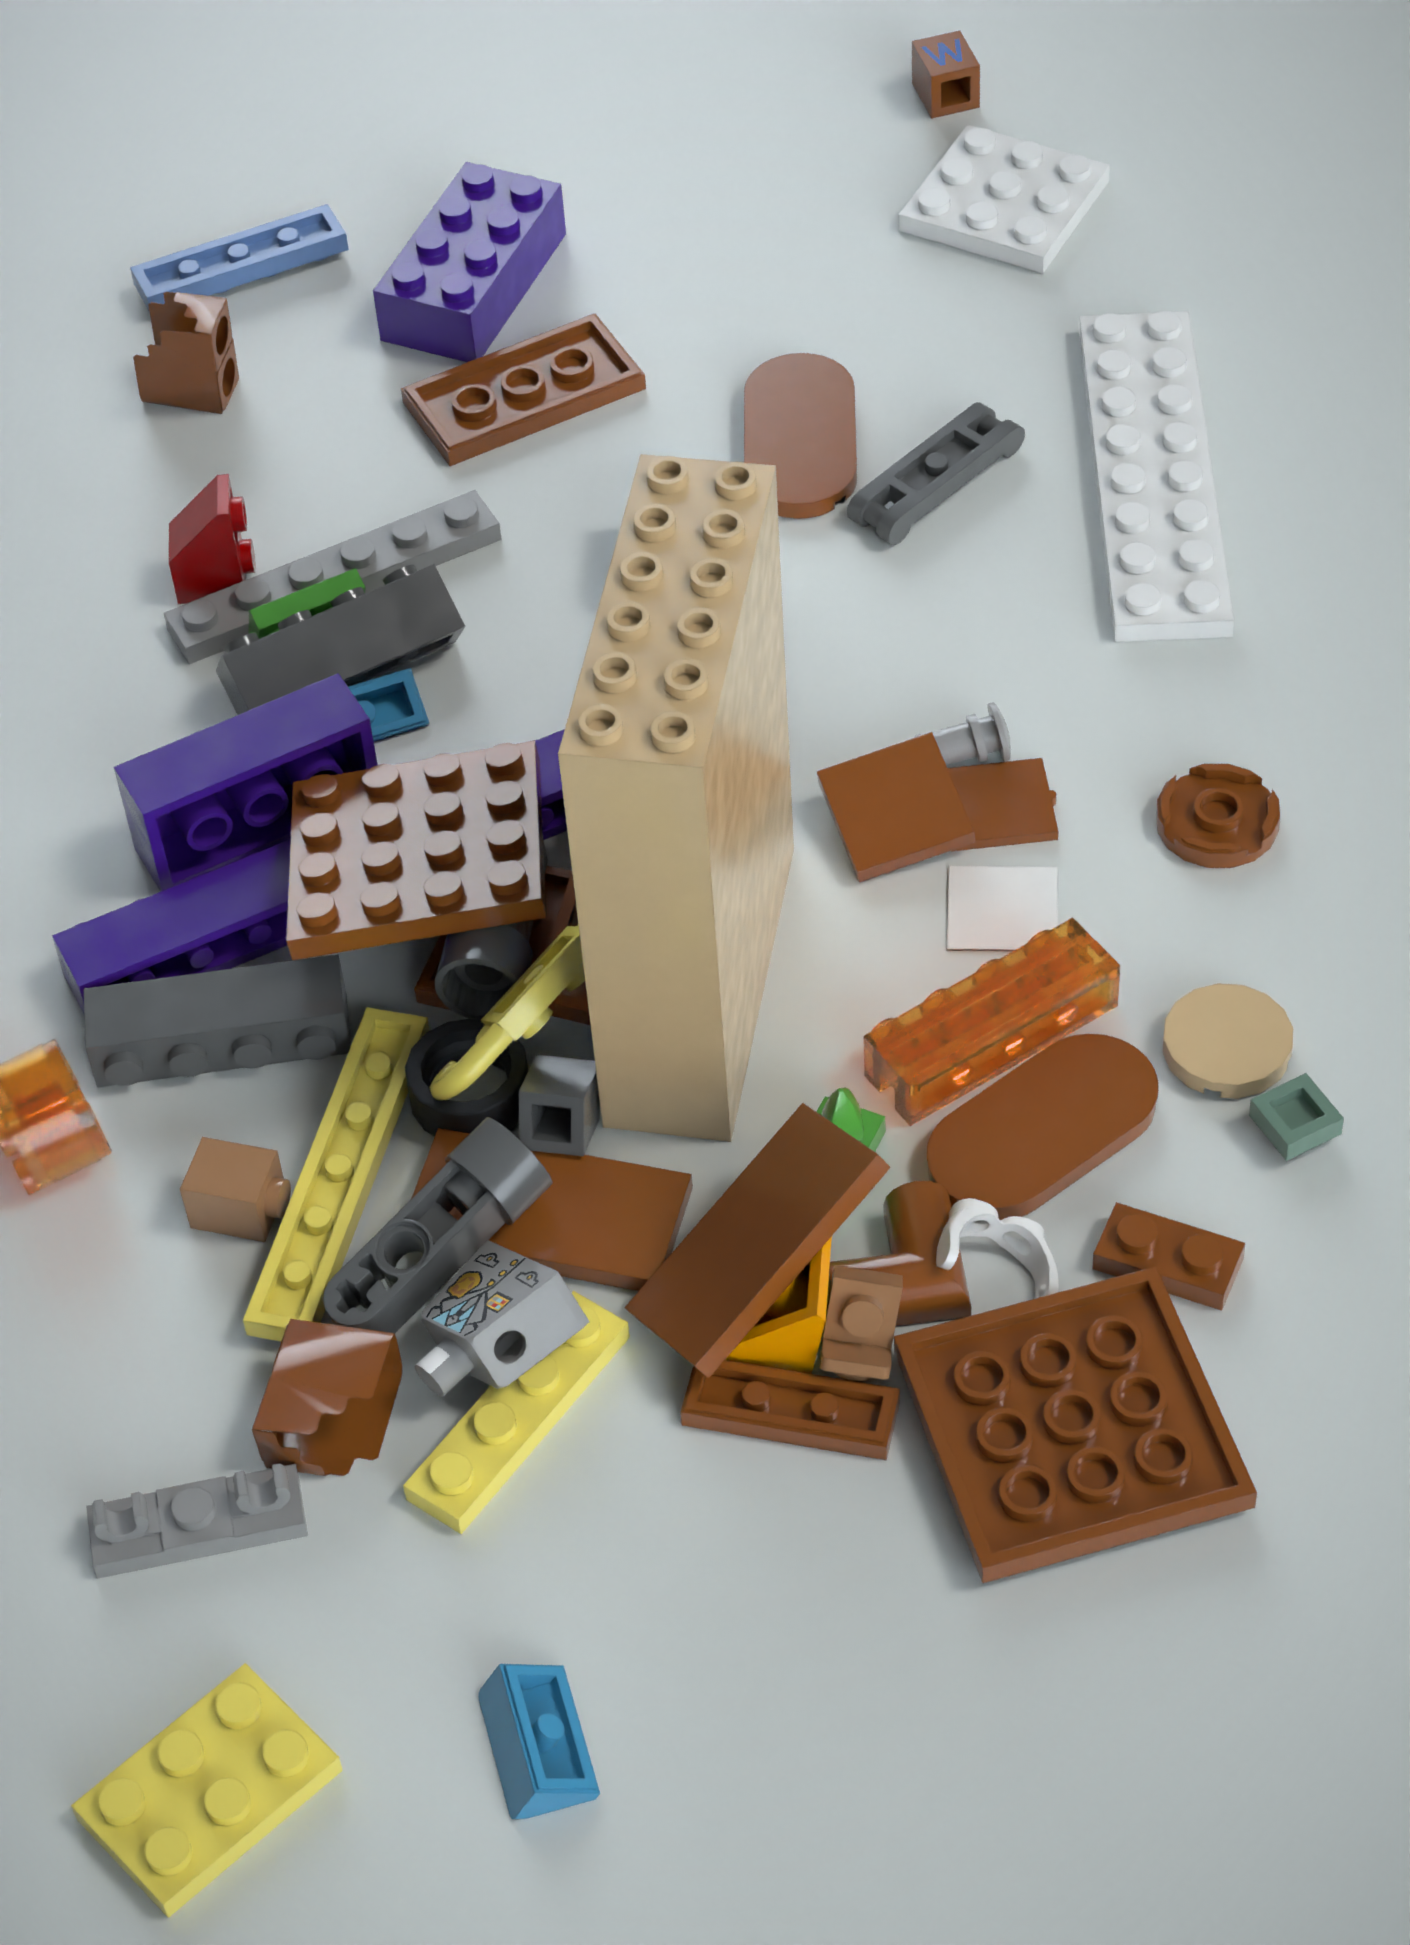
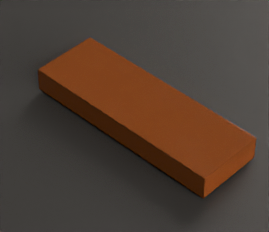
M725 1359L709 1378L693 1366L680 1412L682 1426L887 1460L900 1405V1389Z

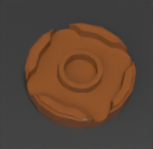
M1201 764L1189 768L1188 775L1182 776L1178 780H1176L1175 775L1165 783L1157 799V832L1167 849L1186 862L1206 868H1234L1257 860L1271 849L1280 826L1279 798L1273 789L1272 793H1270L1262 785V778L1251 770L1231 764Z

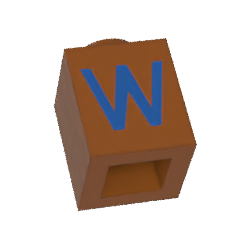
M960 30L912 41V84L931 119L980 108V64Z

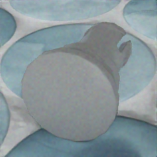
M994 702L987 704L989 713L987 717L977 719L976 714L966 716V723L932 732L946 765L974 757L977 758L978 762L988 760V754L999 751L1003 761L1010 760L1009 731L1004 717Z

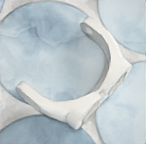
M972 1198L959 1200L951 1207L949 1220L943 1229L937 1247L936 1264L938 1267L950 1270L954 1266L959 1254V1237H988L1010 1252L1031 1272L1035 1282V1298L1058 1292L1057 1265L1044 1239V1228L1039 1223L1020 1216L1007 1217L1000 1221L998 1212L992 1205ZM984 1220V1221H987L988 1223H987V1224H977V1223H974V1221ZM1016 1232L1026 1240H1018L1005 1233Z

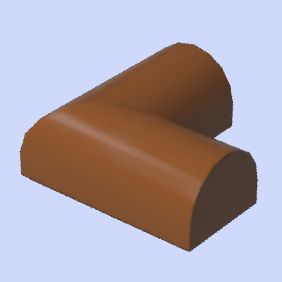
M914 1181L893 1189L886 1196L883 1204V1215L891 1254L830 1262L828 1290L830 1291L834 1265L903 1275V1289L896 1326L971 1316L972 1307L960 1246L957 1260L950 1270L940 1268L936 1264L938 1243L943 1229L949 1220V1211L952 1207L948 1190L941 1184L932 1181Z

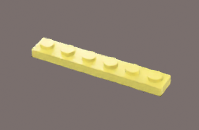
M366 1007L244 1315L243 1323L246 1335L281 1342L290 1319L321 1323L326 1310L323 1299L325 1288L332 1277L342 1268L408 1094L405 1065L410 1051L430 1031L428 1017Z

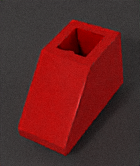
M229 474L217 475L169 523V567L178 604H186L245 581L246 574L256 573L252 539H242L241 532L247 531L245 501L243 496L233 497Z

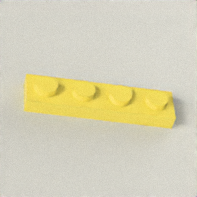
M573 1291L574 1298L590 1322L507 1387L496 1389L489 1386L405 1482L403 1488L406 1500L462 1534L630 1338L628 1322Z

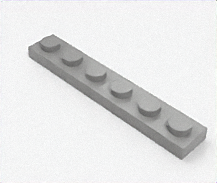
M473 490L163 613L166 627L190 665L225 651L224 647L227 644L247 635L249 610L354 568L357 569L366 587L365 593L384 586L383 579L402 567L414 565L416 570L419 571L430 565H440L502 540L500 523L476 490Z

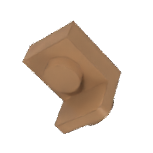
M834 1265L826 1308V1322L821 1337L820 1368L822 1370L834 1372L840 1378L857 1382L867 1381L871 1378L889 1379L892 1365L891 1349L903 1289V1275Z

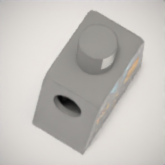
M488 1240L422 1311L421 1321L437 1346L415 1365V1370L422 1381L441 1397L448 1393L467 1374L496 1389L507 1387L579 1332L590 1321L558 1271Z

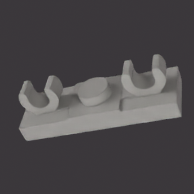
M279 1463L272 1465V1469L247 1474L244 1471L235 1472L232 1477L226 1478V1476L157 1489L156 1492L147 1494L135 1492L131 1493V1497L107 1502L100 1499L95 1500L92 1505L86 1506L92 1563L97 1579L308 1536L296 1464L283 1466Z

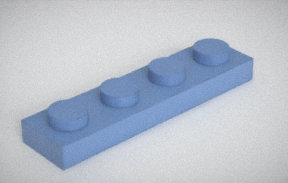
M325 204L132 266L130 270L134 286L149 311V303H165L164 292H180L206 296L223 293L233 287L264 277H272L280 272L313 261L324 260L329 256L347 251L349 248L346 232L329 205Z

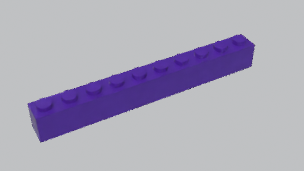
M565 729L535 740L540 758L544 840L567 831L558 757ZM291 839L52 935L63 975L83 1014L85 988L232 969L288 946L286 934Z

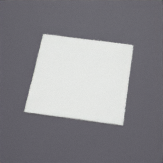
M949 866L947 949L1058 951V867Z

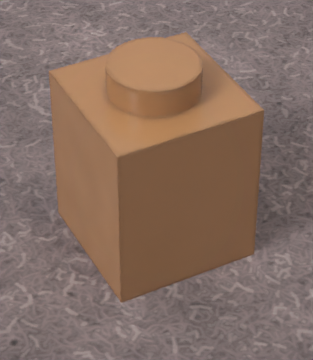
M202 1137L180 1187V1193L190 1228L266 1242L275 1218L281 1219L286 1212L290 1201L291 1185L290 1181L283 1177L277 1150Z

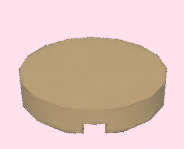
M1221 983L1197 988L1177 1000L1165 1018L1163 1055L1170 1071L1188 1088L1203 1094L1204 1088L1211 1091H1221L1220 1098L1239 1099L1262 1093L1281 1080L1287 1070L1288 1061L1292 1056L1293 1026L1284 1008L1263 992L1245 985Z

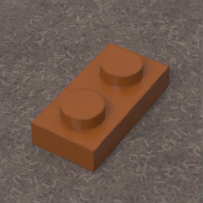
M1116 1202L1093 1253L1092 1269L1118 1277L1156 1266L1168 1294L1222 1311L1244 1259L1245 1242Z

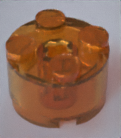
M56 1039L45 1044L41 1043L0 1063V1147L7 1158L17 1153L20 1154L21 1157L13 1160L12 1163L29 1196L100 1161L101 1158L112 1153L106 1136Z

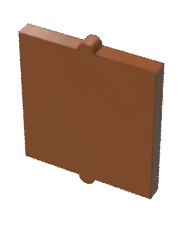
M1043 758L948 768L975 832V843L952 851L1058 840L1059 831L1053 808L1056 805L1057 794L1054 790H1049Z

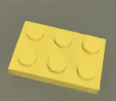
M244 1663L79 1798L71 1807L77 1821L169 1918L341 1773L343 1769L339 1756Z

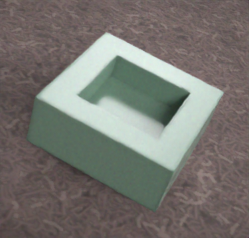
M1307 1073L1250 1100L1249 1116L1286 1161L1342 1134L1344 1117Z

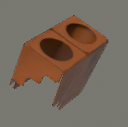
M164 292V304L155 302L148 304L155 345L150 344L147 346L149 356L137 354L133 356L140 399L146 403L222 414L239 380L227 298L180 292Z
M290 1319L252 1427L261 1460L266 1468L272 1469V1465L279 1463L283 1466L296 1464L297 1471L300 1473L344 1476L349 1473L354 1460L357 1458L373 1461L379 1457L403 1374L402 1360L395 1333Z

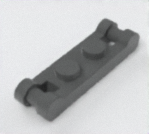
M976 402L860 489L849 502L847 516L862 527L869 525L875 527L877 536L891 545H897L905 539L914 523L1002 455L1005 457L1014 455L1024 441L1025 429L1011 420H1004L1003 422L998 420L994 410L981 402ZM890 501L894 503L889 509L884 507Z

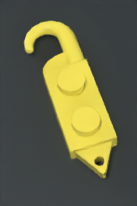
M579 924L577 926H567L480 1020L485 1025L478 1033L475 1044L458 1062H448L433 1079L430 1085L433 1098L436 1100H448L467 1089L486 1071L512 1041H517L521 1036L524 1039L532 1037L547 1023L553 1013L548 1006L565 988L568 991H572L585 981Z

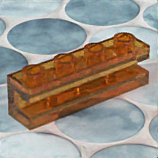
M1072 917L1051 930L1040 931L1027 944L1004 957L987 961L974 974L951 987L934 991L924 1002L898 1017L888 1018L878 1023L871 1032L863 1036L864 1076L879 1093L890 1086L894 1088L895 1110L909 1126H912L1117 1007L1120 964Z

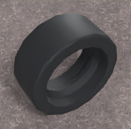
M469 1018L446 1022L428 1031L412 1047L405 1065L412 1114L424 1131L433 1136L436 1135L438 1128L470 1134L486 1117L494 1119L511 1131L519 1123V1090L529 1071L526 1051L519 1040L512 1041L492 1063V1065L505 1071L507 1075V1080L495 1092L481 1099L464 1102L436 1100L430 1091L433 1079L448 1062H458L475 1044L476 1037L485 1024L479 1019Z

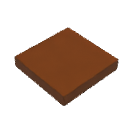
M932 732L817 771L818 783L858 882L975 843L974 829Z

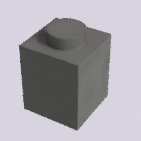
M536 1055L519 1090V1140L530 1151L584 1156L600 1120V1100L595 1061Z

